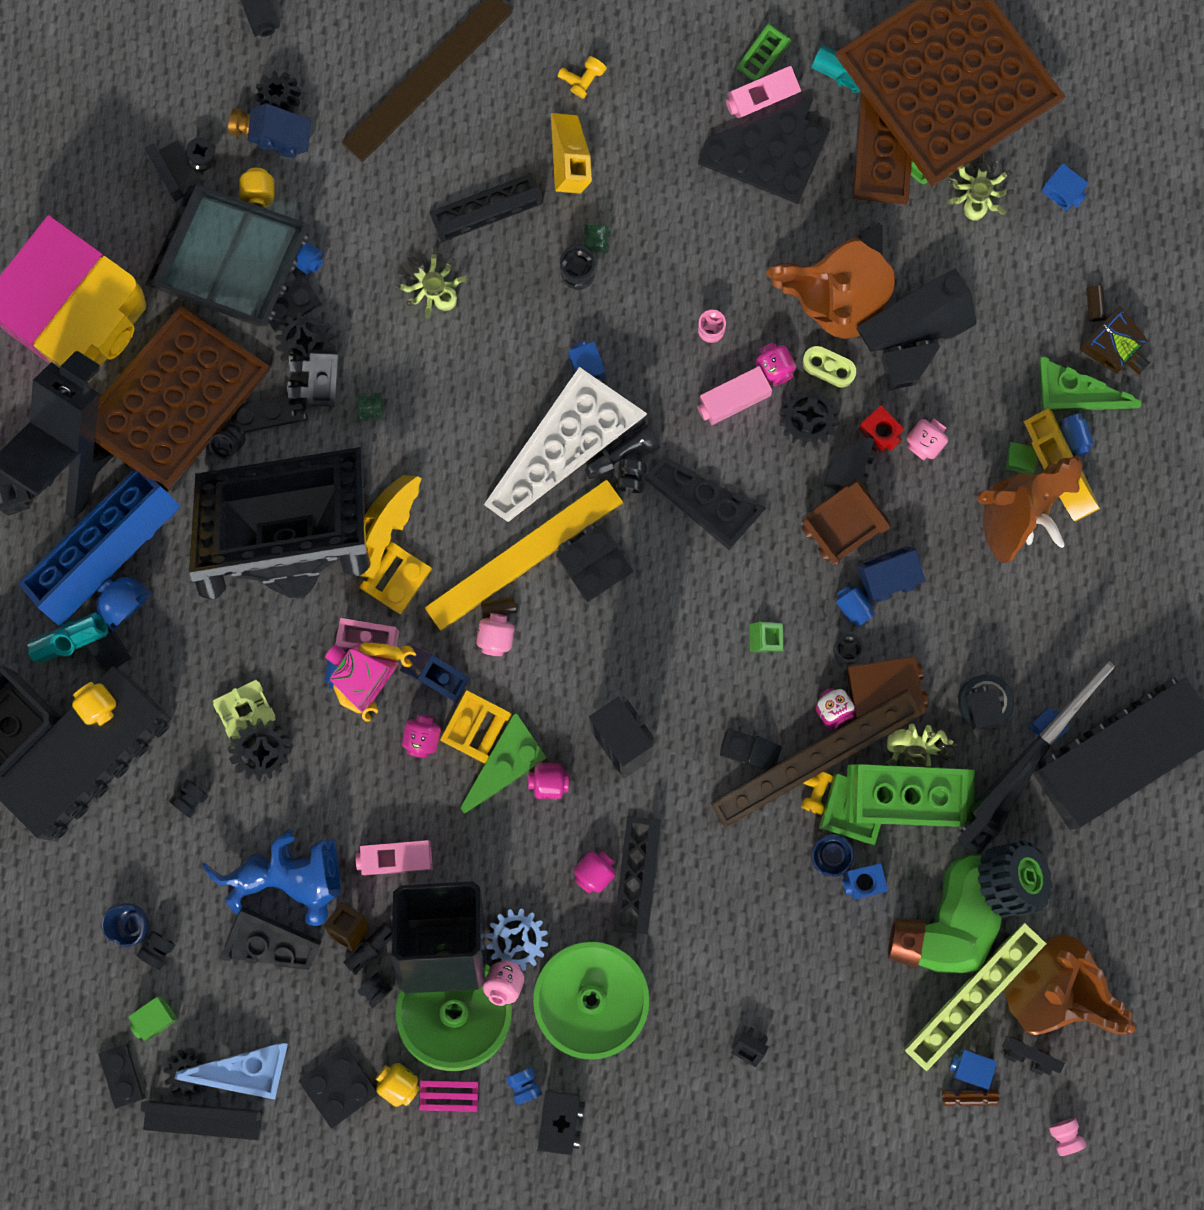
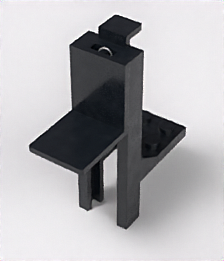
M75 351L60 367L51 362L33 379L30 422L0 451V473L35 496H38L47 486L51 487L54 479L69 465L65 514L72 519H75L88 504L90 480L115 456L95 442L98 405L101 395L88 386V381L99 371L100 365L79 351Z

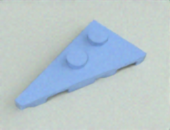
M278 1043L176 1071L175 1079L275 1100L288 1044Z

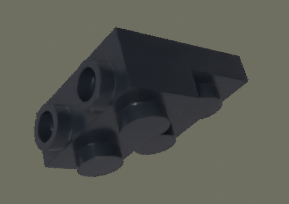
M593 523L581 531V538L575 542L572 539L563 542L558 547L560 552L556 554L557 560L587 603L634 572L603 524L596 526Z

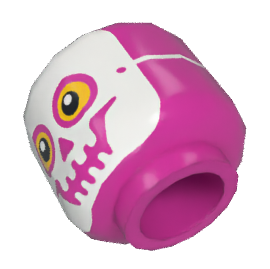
M830 688L821 693L820 699L816 704V712L828 729L836 730L856 718L855 705L847 691Z

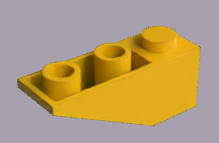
M552 113L555 191L581 194L592 182L590 153L578 115Z

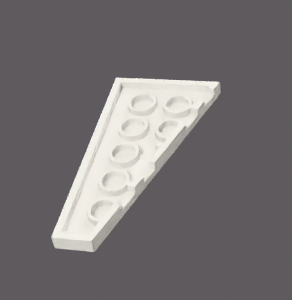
M579 367L484 505L509 522L641 420L647 413Z

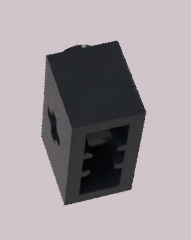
M551 1090L545 1091L537 1151L572 1155L573 1148L579 1149L581 1131H576L577 1119L583 1120L585 1102L580 1101V1094ZM560 1115H566L565 1120L570 1122V1126H565L564 1131L558 1130V1125L554 1124V1120H558Z

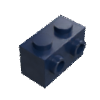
M266 103L251 109L247 141L258 144L260 149L276 150L283 157L295 158L298 154L308 152L312 120Z
M909 546L856 565L865 596L877 602L890 599L892 593L900 590L902 592L915 590L918 588L917 584L926 581L917 551Z

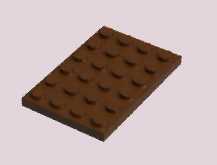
M180 306L99 398L95 442L148 479L155 480L168 492L209 444L212 436L221 430L268 374L270 366Z

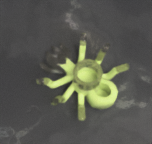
M984 154L978 157L975 166L973 165L974 160L969 162V168L973 170L976 178L965 172V166L959 169L960 176L971 182V184H959L952 177L947 179L948 182L953 184L955 189L967 190L966 194L959 198H951L948 200V203L960 204L967 199L963 208L964 214L970 220L975 221L982 219L988 208L991 211H998L1002 215L1006 214V210L1001 206L993 205L989 198L990 195L1000 198L1004 195L1014 194L1013 189H1005L1000 192L993 190V185L1002 182L1006 177L1012 175L1013 172L1008 170L996 179H987L989 174L995 172L998 162L995 160L992 169H990L991 158L988 155L984 162Z
M436 248L432 249L429 273H425L424 261L418 254L415 255V258L420 264L412 258H408L411 265L403 262V268L409 276H406L402 271L398 272L406 281L411 279L419 280V283L412 286H406L405 284L395 285V289L404 290L405 292H412L423 287L415 299L411 298L406 301L405 305H416L426 295L427 307L425 309V318L430 317L432 300H434L436 307L440 310L448 311L453 309L457 304V295L452 288L468 280V276L456 278L453 282H444V277L449 274L455 259L453 257L450 258L441 273L435 272Z
M912 723L909 725V730L898 728L888 735L887 749L894 752V754L885 763V766L894 764L898 760L900 753H903L904 763L907 767H921L926 764V768H932L930 754H934L944 760H948V758L953 760V757L956 756L953 746H957V742L947 739L945 732L942 730L935 734V732H932L930 725L925 727L923 735L920 737L915 725Z

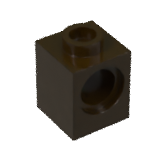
M342 902L324 924L329 937L352 952L370 930L364 915Z

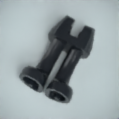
M643 418L610 444L627 433L640 429L633 436L610 451H607L606 447H604L597 453L600 458L584 469L589 479L604 476L615 471L614 465L636 450L645 448L650 452H655L661 448Z

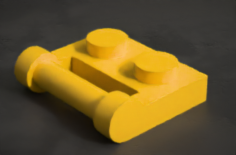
M390 541L386 547L387 551L381 559L379 571L375 574L374 578H368L367 581H363L359 588L402 615L432 568ZM397 556L403 561L381 592L375 587Z
M466 690L440 741L486 764L489 758L488 753L504 722H508L512 714ZM490 712L495 717L476 750L470 745L487 713Z

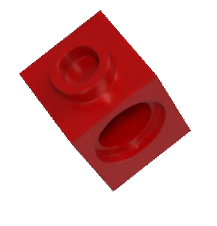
M879 406L860 424L858 430L866 438H874L873 445L882 453L886 448L892 451L902 441L899 436L904 431V428L882 406ZM878 426H885L889 429L890 435L888 437H881L877 434L876 428Z

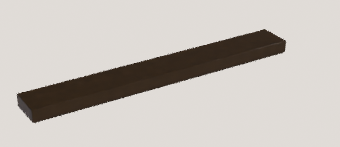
M484 0L342 144L363 163L513 13L512 9L502 0Z
M906 689L716 798L710 804L724 828L923 715L909 689Z

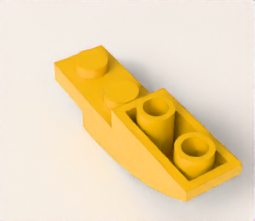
M1047 408L1024 421L1033 440L1032 446L1044 470L1050 463L1057 465L1060 459L1073 457L1052 410ZM1083 471L1078 480L1079 492H1064L1059 496L1075 522L1100 509Z
M402 475L380 494L365 514L366 545L371 565L365 573L359 576L374 578L375 574L379 571L385 547H387L391 540L392 529L403 530L404 525L408 522L409 511L419 493V485L422 478Z

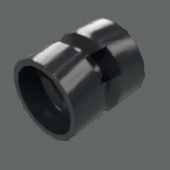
M573 245L567 248L561 255V278L569 288L581 290L589 287L594 282L596 276L595 257L592 251L585 246Z

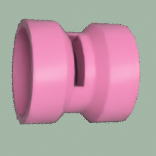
M717 310L705 311L699 318V336L708 343L718 342L722 339L726 328L725 316Z
M1070 1118L1048 1127L1051 1136L1055 1137L1056 1141H1060L1056 1146L1059 1156L1069 1155L1087 1147L1084 1138L1077 1136L1079 1124L1076 1118Z

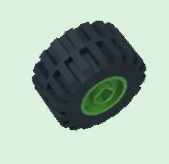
M1021 840L995 846L985 851V855H982L980 859L981 865H978V883H980V892L984 895L987 906L992 905V911L995 914L999 913L1000 917L1011 918L1043 910V907L1047 906L1048 899L1052 895L1050 889L1053 888V881H1051L1050 876L1052 874L1048 868V862L1046 858H1043L1039 848L1036 849L1035 845L1031 842L1027 843V841Z

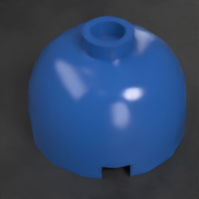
M121 577L114 582L108 579L98 589L101 595L96 602L97 614L101 615L107 627L114 632L120 627L118 624L122 620L127 621L145 603L146 597L150 596L152 592L140 581L131 577Z

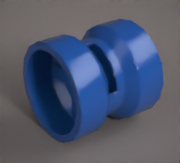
M532 1067L506 1077L508 1086L513 1088V1099L516 1105L542 1095L540 1086L535 1084V1073Z

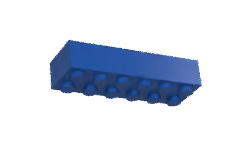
M134 469L18 584L43 613L58 626H61L74 615L75 611L86 600L94 595L95 591L106 580L114 575L115 571L126 560L132 558L135 551L146 540L151 539L155 532L167 520L171 519L181 506L155 480L148 479Z

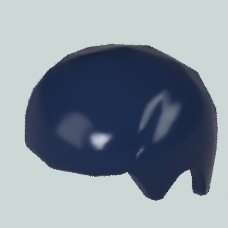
M831 833L816 839L811 848V862L821 875L830 877L841 876L850 869L854 861L853 847L847 838L838 834Z
M123 903L110 907L102 918L101 928L107 941L116 942L120 947H130L141 943L146 937L149 920L144 910L139 906ZM129 920H130V923H131V929H132V931H131V930L129 929V927H128V922H129Z

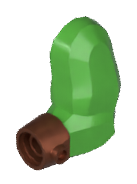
M965 855L950 863L944 873L942 900L937 908L934 923L925 924V920L894 919L890 938H894V940L890 939L887 958L889 960L913 968L921 966L935 972L953 974L976 972L983 967L1000 929L1002 917H1000L999 913L995 914L992 911V905L987 906L985 897L980 892L978 865H981V855Z

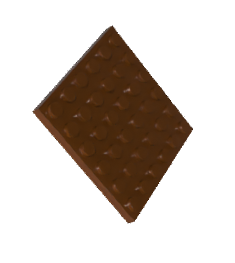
M916 0L838 50L835 55L931 187L1062 102L1066 97L994 0Z

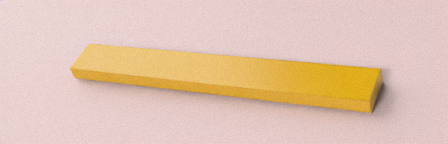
M605 480L426 606L425 610L440 631H443L481 604V602L487 600L558 550V547L563 542L575 538L587 526L596 523L623 504V501L610 483Z

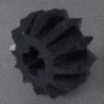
M274 70L272 78L263 75L264 84L256 83L258 93L255 94V99L260 103L259 106L267 103L294 113L292 105L300 106L301 102L298 97L302 94L301 89L296 87L298 84L297 80L294 77L289 79L288 73L285 71L280 77H278L277 72ZM275 92H278L279 94H282V95H281L280 97H278L276 94L274 95V93H275Z
M189 1048L187 1056L183 1049L178 1050V1059L173 1056L167 1059L173 1068L166 1067L163 1069L164 1073L171 1074L172 1077L164 1081L165 1085L174 1082L175 1085L171 1090L173 1094L178 1093L182 1088V1098H187L190 1091L194 1097L199 1096V1087L205 1090L209 1088L206 1085L175 1079L176 1071L202 1065L201 1061L205 1058L206 1054L200 1052L195 1058V1048Z

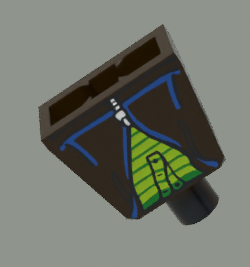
M1121 306L1111 314L1079 349L1116 374L1127 364L1140 375L1150 364L1138 352L1148 340Z

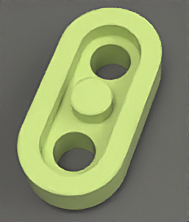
M820 346L811 347L804 354L803 367L810 375L836 387H847L854 381L856 367L851 360ZM813 358H819L822 364L820 366H814L811 360ZM842 369L846 372L847 376L839 378L836 372Z

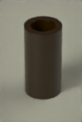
M1103 286L1086 288L1089 321L1106 320Z
M514 596L481 602L483 618H490L491 613L501 615L517 613Z

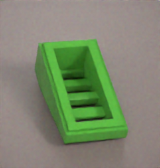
M768 23L736 69L753 81L763 78L792 42L791 39ZM770 36L779 42L777 47L767 41ZM762 45L773 51L771 56L760 49ZM756 53L767 60L764 65L753 57ZM749 61L761 69L757 75H754L745 68Z

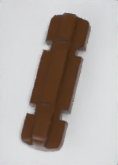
M952 1089L942 1091V1103L945 1106H955L956 1104L960 1106H983V1103H986V1105H998L1000 1099L999 1092L996 1089H985V1091L981 1089H958V1092Z

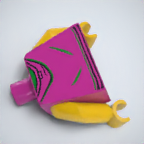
M364 642L362 644L357 643L347 653L334 644L325 658L337 666L330 680L334 684L333 688L340 704L356 713H361L364 721H370L371 715L368 711L378 713L377 704L374 699L399 665L396 661L400 659L405 667H410L412 662L405 658V656L409 654L416 656L413 648L407 645L399 648L387 644Z

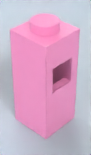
M789 66L728 92L726 105L730 114H735L738 119L799 93L801 89L792 67Z
M760 366L700 395V405L697 408L703 420L709 419L711 425H714L770 397L772 389Z
M431 841L360 846V853H356L357 870H361L364 876L433 870Z

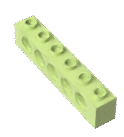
M1021 923L984 962L983 967L965 982L903 1050L925 1071H928L1047 943L1025 923Z

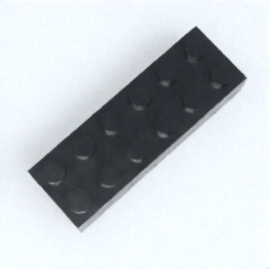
M618 696L590 715L589 722L591 733L622 778L625 779L651 761L655 738L645 724L642 726L638 725L636 721L637 712L628 699L622 702Z

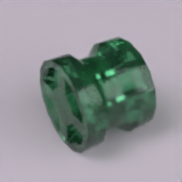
M597 224L584 226L586 239L582 242V246L587 247L592 253H608L609 244L607 243V238L611 235V229Z
M376 392L371 396L360 393L358 395L360 420L367 421L369 418L383 420L382 393Z

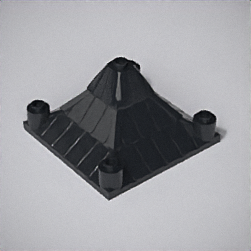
M361 447L195 473L189 574L191 581H195L198 595L207 599L218 598L226 590L224 575L231 574L232 577L262 581L264 585L273 591L289 598H303L312 591L320 571L338 560V557L340 558L342 570L346 574L359 576L365 573L370 568L371 562L366 545L364 487L367 484V479L363 466Z

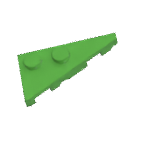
M1040 357L1039 359L1042 411L1047 408L1052 411L1133 409L1141 407V400H1137L1129 393L1124 391L1121 393L1107 387L1106 383L1088 375H1080L1072 368L1059 366L1050 362L1047 357Z
M517 713L512 716L463 802L461 810L464 814L533 769L537 763L547 759Z

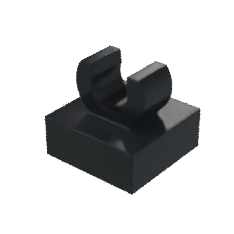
M751 1027L746 1033L743 1032L731 1053L756 1068L769 1046L765 1045L768 1037L764 1035L758 1041L752 1037L754 1028Z

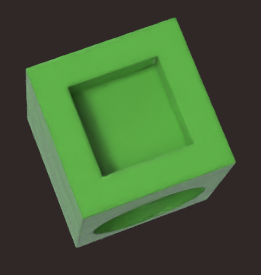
M163 996L156 997L128 1016L132 1022L129 1024L131 1031L138 1039L142 1038L143 1041L150 1040L178 1020Z

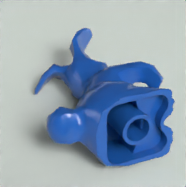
M287 829L283 835L278 836L271 844V862L261 854H254L231 874L224 876L213 870L205 862L202 863V867L210 879L219 886H234L224 900L229 909L238 916L242 909L240 903L242 897L260 892L267 887H277L298 903L305 904L308 907V912L305 915L308 925L319 926L328 918L327 904L337 898L341 890L340 869L335 841L332 838L326 841L322 839L311 846V857L293 859L289 843L294 841L295 838L292 836V829Z

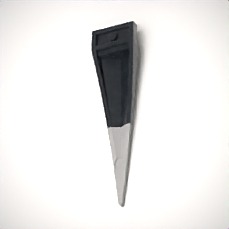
M1110 661L971 806L970 809L977 818L974 821H968L961 828L960 832L962 834L957 838L965 847L980 854L1000 833L1022 790L1053 742L1088 697L1114 669L1115 666Z

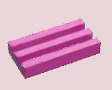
M420 1081L419 1110L478 1111L479 1082ZM427 1087L473 1088L472 1093L427 1092ZM426 1099L472 1100V1105L426 1104Z

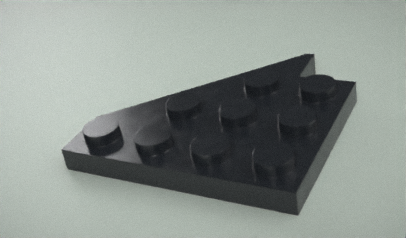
M809 97L708 137L698 164L799 204L830 129L805 120L813 102V98Z

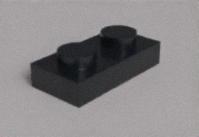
M128 1044L98 1053L115 1109L143 1100L144 1096Z

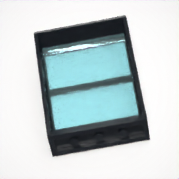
M197 184L188 186L145 285L249 324L266 326L275 315L276 309L274 306L277 299L281 298L286 290L287 284L285 280L288 273H291L297 265L298 259L296 255L299 248H302L307 242L309 224Z

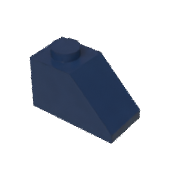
M413 646L412 648L416 656L412 654L407 656L412 665L410 667L402 665L400 671L457 703L470 678L434 655Z

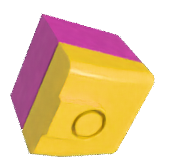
M49 215L0 275V327L50 364L52 362L58 367L75 351L81 352L98 363L100 367L107 359H114L130 342L134 333V324L146 309L143 290L132 275L106 256H103V254Z

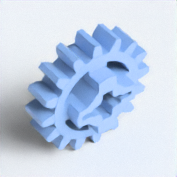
M512 909L508 910L507 918L499 914L498 919L500 923L490 924L494 929V933L486 934V937L493 941V943L486 946L487 949L495 950L491 957L492 960L500 957L501 961L507 960L520 965L523 971L527 968V962H530L533 966L537 965L536 955L539 957H544L545 955L540 951V948L548 946L547 942L542 941V937L547 935L548 932L540 931L539 929L543 921L540 920L535 923L533 921L535 916L533 912L528 917H525L524 909H520L518 915H514ZM511 921H522L518 928L509 929L504 926ZM531 927L536 934V945L529 940L528 932ZM525 928L522 933V940L525 941L524 945H517L510 952L513 943L510 939L511 934L517 935ZM499 935L505 939L506 949L504 953L500 950L498 944ZM524 950L530 954L524 959H512L516 952Z

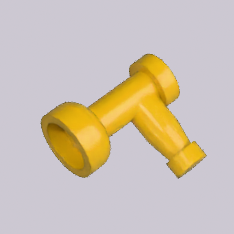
M589 56L585 61L587 70L582 77L568 72L565 68H561L558 73L559 78L573 85L570 89L571 92L582 99L587 95L585 91L595 76L603 75L607 69L601 61L592 56Z
M821 772L804 782L805 785L814 789L811 797L803 800L801 808L808 811L811 809L813 813L818 815L823 814L824 805L821 800L828 782H832V775Z

